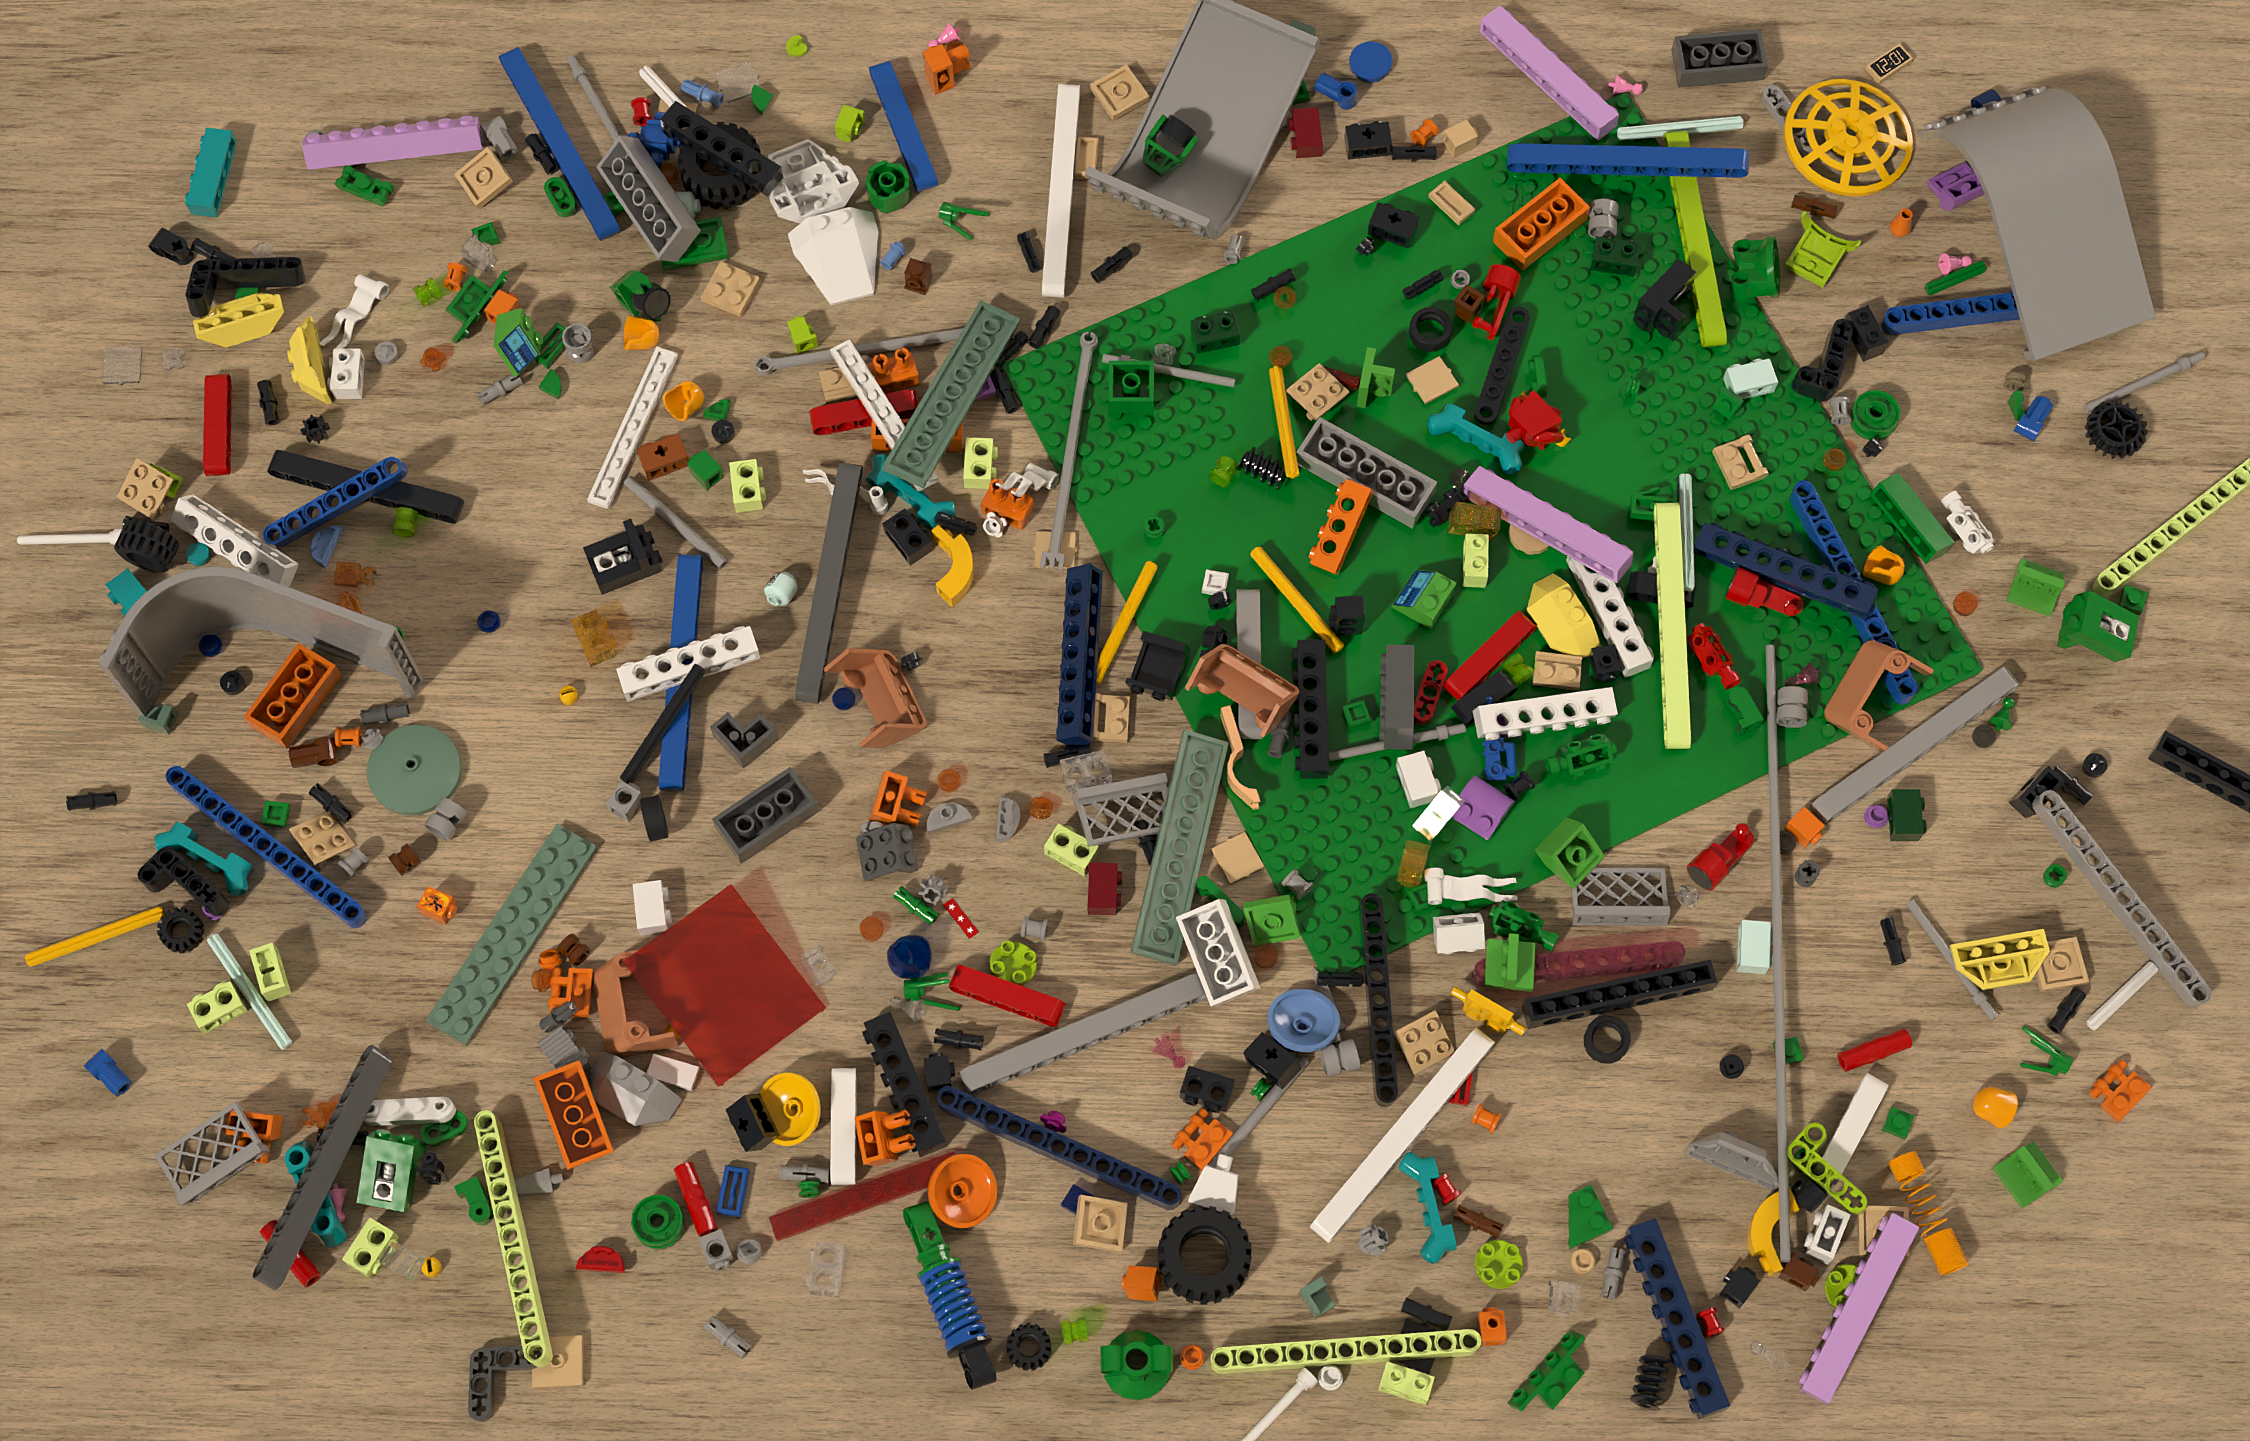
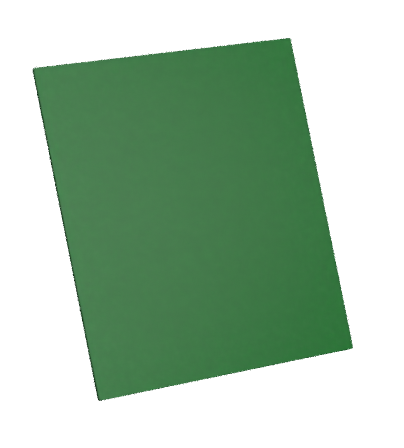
M1622 93L1605 101L1617 110L1619 117L1617 127L1599 141L1569 116L1237 261L1236 264L1232 263L1042 346L1040 349H1035L1012 359L1002 366L1007 379L1061 479L1082 352L1080 337L1083 333L1088 332L1089 338H1085V340L1091 341L1090 333L1096 334L1098 345L1092 354L1069 496L1125 603L1145 563L1151 561L1157 565L1155 575L1133 618L1141 633L1147 631L1184 642L1188 645L1190 652L1174 696L1193 732L1228 742L1220 717L1221 708L1230 705L1238 729V703L1219 691L1205 694L1198 689V686L1193 687L1189 691L1185 689V686L1199 661L1201 650H1209V648L1202 647L1204 630L1208 626L1215 627L1216 623H1219L1227 632L1228 640L1226 645L1237 650L1236 589H1260L1261 665L1297 687V683H1293V669H1297V662H1292V648L1297 647V640H1322L1251 557L1250 553L1256 547H1262L1329 628L1330 606L1334 605L1335 597L1363 595L1365 620L1362 634L1337 636L1344 645L1338 653H1333L1325 644L1328 752L1383 741L1379 740L1381 653H1386V645H1414L1415 704L1426 668L1430 662L1439 660L1445 663L1447 666L1446 682L1517 611H1521L1533 622L1526 611L1533 584L1553 573L1570 585L1592 619L1601 647L1608 646L1566 561L1567 555L1551 546L1546 551L1533 555L1516 549L1509 537L1511 524L1471 501H1468L1467 506L1454 515L1450 509H1447L1451 518L1439 527L1433 528L1429 524V516H1421L1413 529L1368 504L1338 576L1310 564V551L1313 546L1318 545L1320 540L1318 533L1321 526L1326 525L1328 522L1327 512L1332 503L1335 504L1338 496L1336 492L1338 487L1299 465V475L1294 479L1286 477L1279 491L1276 490L1277 483L1273 487H1269L1268 480L1265 483H1261L1260 476L1257 479H1253L1252 472L1249 475H1245L1244 468L1238 471L1242 457L1253 447H1256V455L1264 451L1263 459L1272 455L1271 463L1280 459L1279 467L1284 465L1269 376V369L1273 368V366L1282 368L1285 390H1287L1320 363L1350 392L1323 414L1321 418L1437 481L1436 493L1429 504L1436 500L1440 502L1444 498L1443 494L1453 487L1455 489L1464 488L1465 482L1481 466L1486 470L1493 471L1500 478L1511 481L1516 487L1531 492L1534 497L1549 502L1559 511L1570 514L1575 520L1588 524L1593 530L1606 534L1618 544L1626 545L1633 551L1632 565L1615 585L1621 588L1625 605L1632 609L1634 614L1633 620L1636 626L1642 629L1644 634L1643 640L1646 646H1650L1653 651L1654 659L1651 667L1626 678L1620 669L1618 678L1609 683L1595 682L1589 656H1587L1581 662L1579 691L1532 686L1536 651L1568 655L1550 648L1536 627L1535 631L1483 681L1485 682L1497 672L1505 670L1518 686V690L1502 703L1612 687L1618 714L1611 719L1610 723L1598 725L1597 721L1589 722L1588 726L1575 728V724L1567 725L1566 729L1553 731V728H1546L1544 732L1538 734H1531L1530 731H1525L1520 736L1504 739V742H1513L1515 744L1517 768L1516 775L1506 777L1505 781L1486 782L1485 755L1483 756L1482 753L1484 751L1482 742H1484L1485 737L1478 738L1475 722L1465 726V733L1448 736V739L1438 740L1437 738L1413 743L1412 750L1386 749L1330 761L1328 778L1300 779V771H1295V757H1299V749L1294 747V735H1299L1298 727H1294V713H1298V705L1292 704L1288 710L1293 714L1288 730L1290 736L1285 741L1281 758L1271 757L1267 753L1272 740L1271 732L1262 737V739H1241L1244 748L1243 757L1236 761L1232 770L1235 778L1241 785L1250 789H1257L1260 799L1258 803L1259 809L1253 810L1232 791L1228 784L1227 765L1232 754L1228 744L1220 783L1280 896L1290 894V897H1295L1296 919L1300 935L1320 972H1328V974H1331V972H1351L1364 966L1359 907L1363 897L1367 894L1374 893L1382 899L1387 954L1434 933L1433 917L1476 913L1497 903L1486 898L1468 901L1442 899L1441 904L1416 913L1407 895V890L1426 883L1424 870L1441 868L1443 869V875L1459 878L1474 875H1487L1495 879L1516 878L1517 883L1499 887L1483 886L1496 894L1514 895L1556 875L1543 863L1535 849L1566 817L1583 823L1601 851L1605 852L1769 774L1766 686L1767 645L1775 646L1776 709L1778 710V707H1780L1777 704L1778 690L1780 688L1795 686L1804 688L1809 692L1808 705L1805 707L1807 724L1798 728H1789L1777 724L1778 769L1850 735L1829 723L1824 717L1825 706L1858 650L1864 644L1849 613L1802 595L1800 596L1803 599V608L1799 614L1794 616H1788L1763 605L1759 608L1748 604L1746 607L1725 599V593L1735 569L1694 554L1696 592L1694 606L1685 609L1686 637L1692 634V629L1701 623H1704L1706 627H1711L1719 635L1720 642L1725 650L1731 654L1732 661L1735 664L1731 668L1742 679L1734 687H1743L1748 691L1764 720L1761 727L1739 736L1735 728L1738 719L1735 713L1729 710L1726 705L1731 689L1726 690L1724 688L1720 675L1709 676L1703 670L1700 659L1691 651L1690 643L1686 639L1691 745L1690 749H1665L1658 604L1632 600L1627 596L1630 574L1635 571L1648 573V568L1652 566L1653 558L1656 556L1654 520L1630 518L1632 494L1641 491L1645 492L1656 486L1659 488L1669 486L1670 482L1678 481L1680 474H1690L1692 477L1693 546L1704 522L1707 524L1716 523L1722 526L1723 530L1731 533L1732 531H1737L1749 540L1757 539L1763 541L1770 548L1775 549L1778 547L1784 549L1789 555L1805 557L1810 563L1818 566L1823 563L1790 501V495L1797 482L1802 480L1810 482L1822 501L1862 580L1874 584L1875 588H1878L1875 605L1898 649L1934 670L1932 674L1925 676L1908 666L1918 688L1911 702L1905 705L1898 704L1893 700L1880 676L1862 707V710L1872 717L1873 724L1970 679L1982 671L1980 663L1898 530L1870 496V493L1873 491L1819 402L1800 395L1792 389L1791 382L1797 374L1798 368L1754 297L1747 300H1738L1734 297L1731 276L1737 270L1706 219L1707 235L1727 334L1726 345L1702 347L1691 290L1675 307L1685 317L1679 335L1674 341H1671L1668 337H1663L1656 328L1649 334L1646 330H1641L1636 326L1633 318L1639 299L1678 259L1686 264L1670 177L1516 173L1507 170L1508 146L1511 144L1661 147L1656 138L1623 141L1617 138L1618 128L1647 125L1627 93ZM1561 178L1589 206L1591 202L1597 199H1610L1618 203L1617 234L1612 239H1630L1640 243L1636 272L1633 277L1590 270L1595 238L1588 234L1589 215L1587 221L1523 271L1493 242L1495 228L1508 219L1510 202L1514 201L1512 214H1514L1527 204L1528 194L1533 193V199ZM1512 179L1525 181L1523 185L1516 184L1515 191L1511 189ZM1443 181H1446L1475 208V213L1459 226L1428 197L1429 193ZM1520 196H1522L1521 204H1519ZM1378 202L1391 204L1397 209L1411 211L1419 216L1418 227L1409 249L1367 234L1370 219ZM1367 236L1371 240L1374 239L1373 245L1375 248L1367 257L1364 254L1359 256L1360 253L1356 250L1357 246ZM1491 265H1505L1513 268L1521 275L1515 297L1508 300L1499 328L1491 341L1486 339L1487 331L1480 328L1476 329L1472 326V323L1469 324L1456 316L1457 306L1454 300L1462 289L1453 287L1451 277L1457 270L1466 271L1470 277L1468 285L1483 295L1486 293L1483 289V284ZM1288 268L1293 271L1296 281L1280 288V292L1276 294L1273 292L1258 302L1254 299L1251 292L1252 288L1266 282L1268 277H1275ZM1434 270L1441 272L1443 276L1441 282L1435 283L1433 287L1421 294H1417L1411 300H1407L1402 292L1404 288L1412 286L1414 282L1426 275L1428 276ZM1462 277L1461 279L1455 282L1458 284L1464 281V278ZM1492 297L1488 303L1484 302L1483 308L1477 316L1491 323L1499 298ZM1425 307H1435L1443 310L1452 321V333L1448 344L1436 352L1419 350L1409 338V327L1413 315ZM1514 307H1523L1528 311L1530 319L1495 422L1489 426H1482V424L1476 422L1474 413L1507 314ZM1220 312H1235L1241 334L1240 345L1196 354L1190 331L1191 320L1200 316H1214ZM1521 314L1512 316L1515 322L1520 323L1524 321ZM1434 320L1422 321L1417 327L1418 333L1427 339H1437L1444 332L1443 326ZM1367 347L1376 348L1374 365L1395 368L1391 396L1379 397L1373 393H1368L1366 408L1357 407V400ZM1103 354L1119 357L1126 355L1131 356L1130 359L1154 361L1156 364L1234 378L1235 384L1233 388L1154 372V413H1109V364L1103 363L1102 358ZM1533 355H1542L1547 382V396L1542 397V399L1548 405L1562 411L1560 418L1563 421L1558 432L1565 429L1566 433L1564 435L1567 438H1571V440L1565 447H1560L1556 443H1547L1543 451L1538 446H1528L1523 442L1525 447L1519 455L1522 462L1521 469L1514 474H1506L1503 472L1497 456L1481 451L1478 446L1462 441L1457 435L1449 432L1433 436L1429 432L1427 420L1430 415L1441 413L1446 404H1453L1466 411L1465 420L1502 439L1505 432L1511 429L1508 425L1510 419L1508 412L1512 399L1521 395L1523 391L1526 392L1525 396L1531 393L1533 374H1529L1528 360H1532ZM1440 356L1447 368L1451 369V374L1459 384V387L1424 404L1418 393L1413 391L1414 387L1406 377V373ZM1756 359H1770L1778 380L1774 392L1742 399L1744 402L1731 420H1728L1712 408L1722 390L1726 388L1723 378L1727 368L1734 364H1749ZM1631 376L1635 380L1642 379L1636 398H1633L1632 394L1625 395ZM1286 391L1295 450L1297 452L1317 420H1309L1306 416L1308 411ZM1482 409V411H1480V415L1483 418H1489L1492 416V413L1489 410ZM1745 435H1751L1752 445L1763 467L1767 468L1769 475L1762 480L1730 490L1712 453L1713 448L1738 440ZM1738 449L1749 472H1755L1745 449ZM1678 486L1677 503H1679V486ZM1797 492L1800 496L1806 497L1805 493ZM1349 499L1344 502L1343 508L1345 511H1350L1354 508V500ZM1808 511L1811 516H1817L1816 513ZM1150 516H1158L1164 522L1163 535L1157 539L1148 538L1144 533V522ZM1342 520L1337 521L1334 525L1336 532H1342L1345 529V522ZM1154 523L1153 526L1150 524L1151 531L1159 530L1158 524ZM1818 531L1821 535H1827L1824 531ZM1465 534L1489 535L1488 579L1485 588L1462 587ZM1719 541L1716 543V546L1724 548L1727 546V542ZM1328 542L1325 546L1326 553H1333L1336 550L1335 542ZM1882 545L1903 559L1905 565L1903 576L1893 585L1882 584L1863 576L1864 563L1871 551L1877 546ZM1740 549L1737 552L1740 556H1746L1749 553L1746 549ZM1828 550L1830 554L1837 555L1835 551ZM1767 557L1759 559L1761 564H1768L1771 561ZM1785 565L1782 566L1780 570L1784 573H1788L1792 570V568L1790 566ZM1587 567L1588 571L1595 572L1594 570ZM1206 569L1229 573L1225 591L1229 592L1232 600L1229 606L1219 610L1210 609L1207 599L1212 595L1202 593ZM1839 569V570H1838L1840 573H1841V572L1847 573L1846 571H1844V570H1842V569ZM1414 570L1435 571L1456 582L1454 595L1432 629L1392 608V604ZM1804 574L1801 578L1805 581H1811L1814 576ZM1827 582L1823 585L1826 589L1835 588L1832 582ZM1602 586L1596 587L1601 592L1607 591ZM1850 590V591H1849V592L1852 593V594H1857V593H1856L1855 591H1853V590ZM1613 606L1606 607L1609 611H1617ZM1616 626L1619 631H1626L1624 626ZM1869 628L1871 633L1878 634L1877 630ZM1712 636L1710 637L1711 643L1714 641ZM1626 646L1628 650L1636 651V648L1634 646ZM1723 655V656H1722V661L1724 662L1726 659H1725V656ZM1310 662L1303 664L1304 667L1309 669L1315 667ZM1439 668L1433 671L1432 681L1436 682L1437 676L1440 673ZM1306 684L1304 685V688L1307 690H1313L1315 689V686L1312 684ZM1431 687L1423 690L1424 695L1428 698L1436 695L1435 689ZM1442 688L1431 722L1426 725H1420L1414 721L1413 734L1434 730L1437 726L1446 725L1448 727L1462 724V721L1451 709L1458 700L1446 689ZM1900 688L1902 693L1910 694L1907 689ZM1365 699L1372 723L1349 729L1342 706ZM1423 704V708L1419 712L1420 717H1424L1428 704ZM1586 704L1587 711L1594 713L1593 706ZM1306 706L1304 708L1308 712L1316 710L1313 706ZM1564 707V713L1572 717V711L1568 707ZM1542 710L1541 714L1543 718L1550 720L1549 713L1545 710ZM1519 713L1520 720L1527 723L1526 715ZM1312 727L1305 729V731L1309 734H1314L1317 732ZM1595 734H1605L1610 741L1615 743L1617 754L1613 755L1614 762L1608 763V767L1605 769H1588L1583 776L1570 775L1566 770L1554 776L1548 774L1545 759L1552 756L1556 758L1562 756L1560 747L1566 746L1572 741H1582L1589 739ZM1309 749L1306 751V754L1315 756L1317 752ZM1425 751L1426 757H1430L1434 767L1432 774L1434 779L1437 778L1439 780L1441 792H1439L1437 801L1410 808L1396 768L1397 758ZM1506 751L1500 752V765L1502 767H1507ZM1521 771L1526 772L1535 784L1534 789L1527 790L1514 802L1489 840H1486L1448 815L1461 796V792L1474 776L1482 779L1508 797L1509 795L1506 793L1503 785L1516 779ZM1294 869L1298 871V875L1307 883L1311 882L1313 884L1312 889L1301 900L1296 898L1297 895L1291 889L1282 885L1283 880ZM1365 903V907L1369 911L1377 909L1375 903ZM1367 926L1369 933L1377 934L1379 932L1376 926ZM1376 948L1368 950L1372 957L1377 958L1381 956L1380 951Z

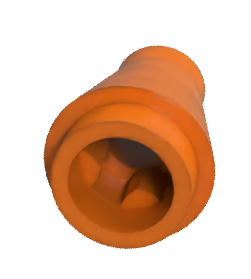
M1902 209L1891 221L1890 229L1895 236L1904 237L1911 232L1913 216L1911 210Z

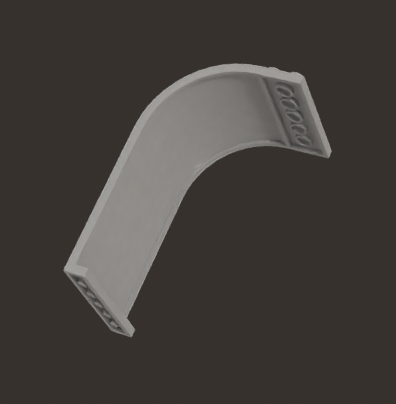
M1197 0L1129 146L1109 174L1088 166L1085 173L1089 180L1088 183L1097 192L1111 194L1114 199L1120 202L1127 201L1138 210L1150 211L1153 216L1162 220L1166 218L1172 221V224L1182 229L1185 227L1189 228L1200 237L1204 238L1207 236L1215 240L1220 238L1238 216L1255 185L1320 46L1319 38L1231 0ZM1162 114L1167 116V118L1169 115L1178 118L1196 132L1195 136L1199 138L1198 144L1184 165L1163 177L1146 167L1142 161L1145 139ZM1159 132L1156 140L1159 146L1174 156L1184 151V148L1178 146ZM1161 158L1155 160L1156 163H1160L1162 161Z
M2045 86L2032 87L2023 90L2022 94L2005 96L2001 101H1991L1983 104L1981 108L1976 109L1975 107L1963 111L1964 114L1947 116L1943 118L1944 121L1927 123L1924 125V129L1917 131L1919 140L1938 138L1954 145L1966 158L1982 186L1992 214L2028 350L2023 351L2025 360H2038L2156 318L2119 176L2107 141L2094 117L2079 99L2065 90L2046 89Z
M205 567L188 570L169 577L152 587L135 602L122 620L119 628L112 633L111 643L107 650L101 654L99 663L100 667L139 716L147 717L151 706L154 705L173 668L190 650L209 638L234 630L257 629L270 631L395 677L405 696L413 699L424 680L395 626L252 573L227 567Z

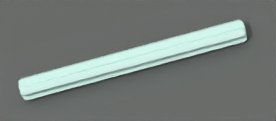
M1740 116L1621 127L1617 129V138L1623 141L1663 137L1666 132L1687 131L1688 134L1738 130L1743 128V119Z
M1682 473L1679 475L1678 486L1684 591L1691 592L1695 586L1692 477L1690 474Z
M218 934L210 936L207 939L208 944L277 1045L282 1050L291 1046V1039Z

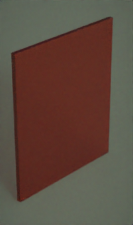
M732 884L726 886L721 892L631 956L626 957L623 961L718 1087L723 1086L726 1081L826 1008Z

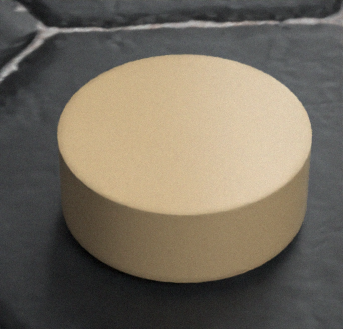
M1578 1249L1570 1258V1266L1577 1274H1588L1595 1266V1257L1587 1249Z

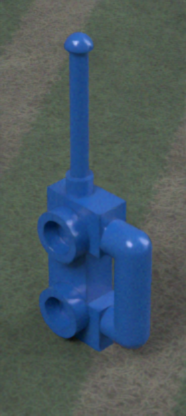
M1490 696L1485 699L1487 700V705L1491 704L1492 698ZM1485 738L1484 742H1482V746H1484L1482 753L1483 756L1485 755L1486 782L1505 781L1506 777L1515 776L1517 773L1515 744L1513 742H1504V738L1489 741ZM1506 751L1507 767L1500 765V752Z

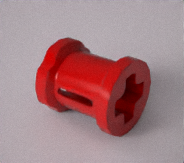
M638 97L631 101V107L634 109L632 119L633 123L637 126H646L647 120H652V116L649 114L650 100L645 97Z
M1448 1173L1431 1183L1432 1188L1442 1198L1444 1206L1450 1204L1462 1194L1460 1190L1457 1191L1449 1180L1450 1176Z
M1716 1307L1701 1311L1695 1315L1697 1319H1700L1705 1332L1703 1335L1705 1339L1725 1332L1724 1327L1720 1326L1716 1316Z

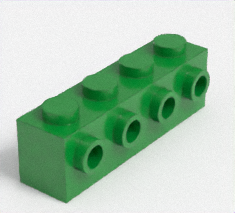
M1899 473L1880 481L1870 493V496L1925 564L1944 555L1955 543Z

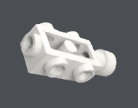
M1957 491L1949 493L1941 502L1946 509H1950L1952 512L1946 518L1950 523L1951 530L1960 536L1963 540V546L1968 552L1972 554H1986L1994 548L1993 544L1996 542L1992 537V533L1984 527L1979 520L1978 514L1973 512L1970 506H1964L1961 502L1962 498Z

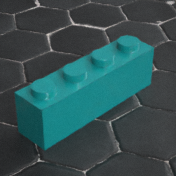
M206 127L205 134L200 138L201 149L195 157L196 167L194 173L190 176L189 193L187 192L185 195V205L188 207L191 215L216 218L218 216L237 144L231 130Z
M128 568L105 584L110 591L107 596L115 605L120 603L123 607L120 612L124 617L135 602L147 592Z

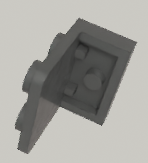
M892 823L857 836L856 842L864 880L871 881L897 871L905 873L918 871L917 856L912 842L913 835L908 825Z

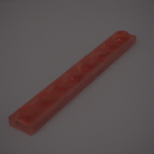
M953 1151L770 1216L769 1220L776 1241L787 1239L927 1189L930 1177L937 1165L944 1159L955 1155Z

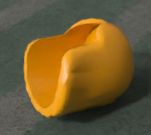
M629 315L624 325V350H648L654 348L659 341V328L657 324L647 318Z
M691 381L681 382L663 395V403L666 410L674 418L682 422L693 415L704 402L703 391Z
M1880 545L1874 548L1868 555L1862 572L1864 577L1882 584L1893 585L1903 576L1905 565L1899 555Z
M1985 1087L1976 1093L1972 1106L1974 1113L1978 1117L1988 1121L1996 1128L2003 1129L2014 1120L2018 1100L2014 1092L1995 1087Z

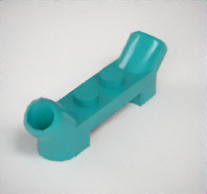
M1448 403L1441 413L1429 416L1427 424L1429 432L1433 436L1451 432L1462 441L1478 446L1481 451L1497 456L1504 473L1514 474L1521 469L1522 462L1519 455L1525 446L1520 439L1512 444L1507 440L1505 434L1501 439L1465 420L1466 411L1453 404Z
M877 454L872 458V471L865 478L866 482L870 487H881L884 495L890 490L918 510V521L926 528L932 530L937 526L934 517L939 511L947 513V516L953 515L956 517L954 502H932L923 491L920 490L918 492L912 488L908 481L882 470L883 464L888 457L887 454Z
M178 821L174 823L170 831L156 834L154 841L157 851L163 847H171L176 852L184 850L187 852L185 854L187 857L195 862H198L200 859L206 863L205 867L216 874L218 871L224 873L227 891L233 896L243 895L249 890L247 877L254 867L246 860L232 852L226 860L195 842L198 836L191 828Z
M306 1141L292 1145L284 1157L288 1172L293 1176L296 1185L314 1151L312 1145ZM327 1193L311 1225V1229L319 1235L326 1247H335L345 1241L347 1231L340 1222L331 1197Z
M1408 1152L1398 1167L1402 1173L1418 1182L1419 1188L1416 1189L1417 1199L1419 1203H1423L1425 1212H1422L1423 1223L1425 1227L1429 1226L1431 1233L1422 1246L1420 1254L1427 1262L1436 1264L1439 1263L1445 1252L1457 1250L1452 1224L1444 1226L1441 1224L1431 1184L1440 1177L1434 1156L1420 1158L1414 1153Z

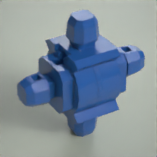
M657 112L653 120H647V126H641L640 134L638 132L627 134L628 137L640 140L658 168L661 167L663 160H670V154H675L676 146L678 148L681 146L678 140L668 138L662 132L660 118L665 114L664 112Z

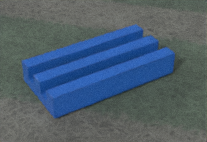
M725 1165L716 1210L717 1215L723 1214L741 1218L750 1173L748 1168ZM730 1172H734L728 1207L723 1209ZM743 1173L737 1208L733 1210L739 1174Z

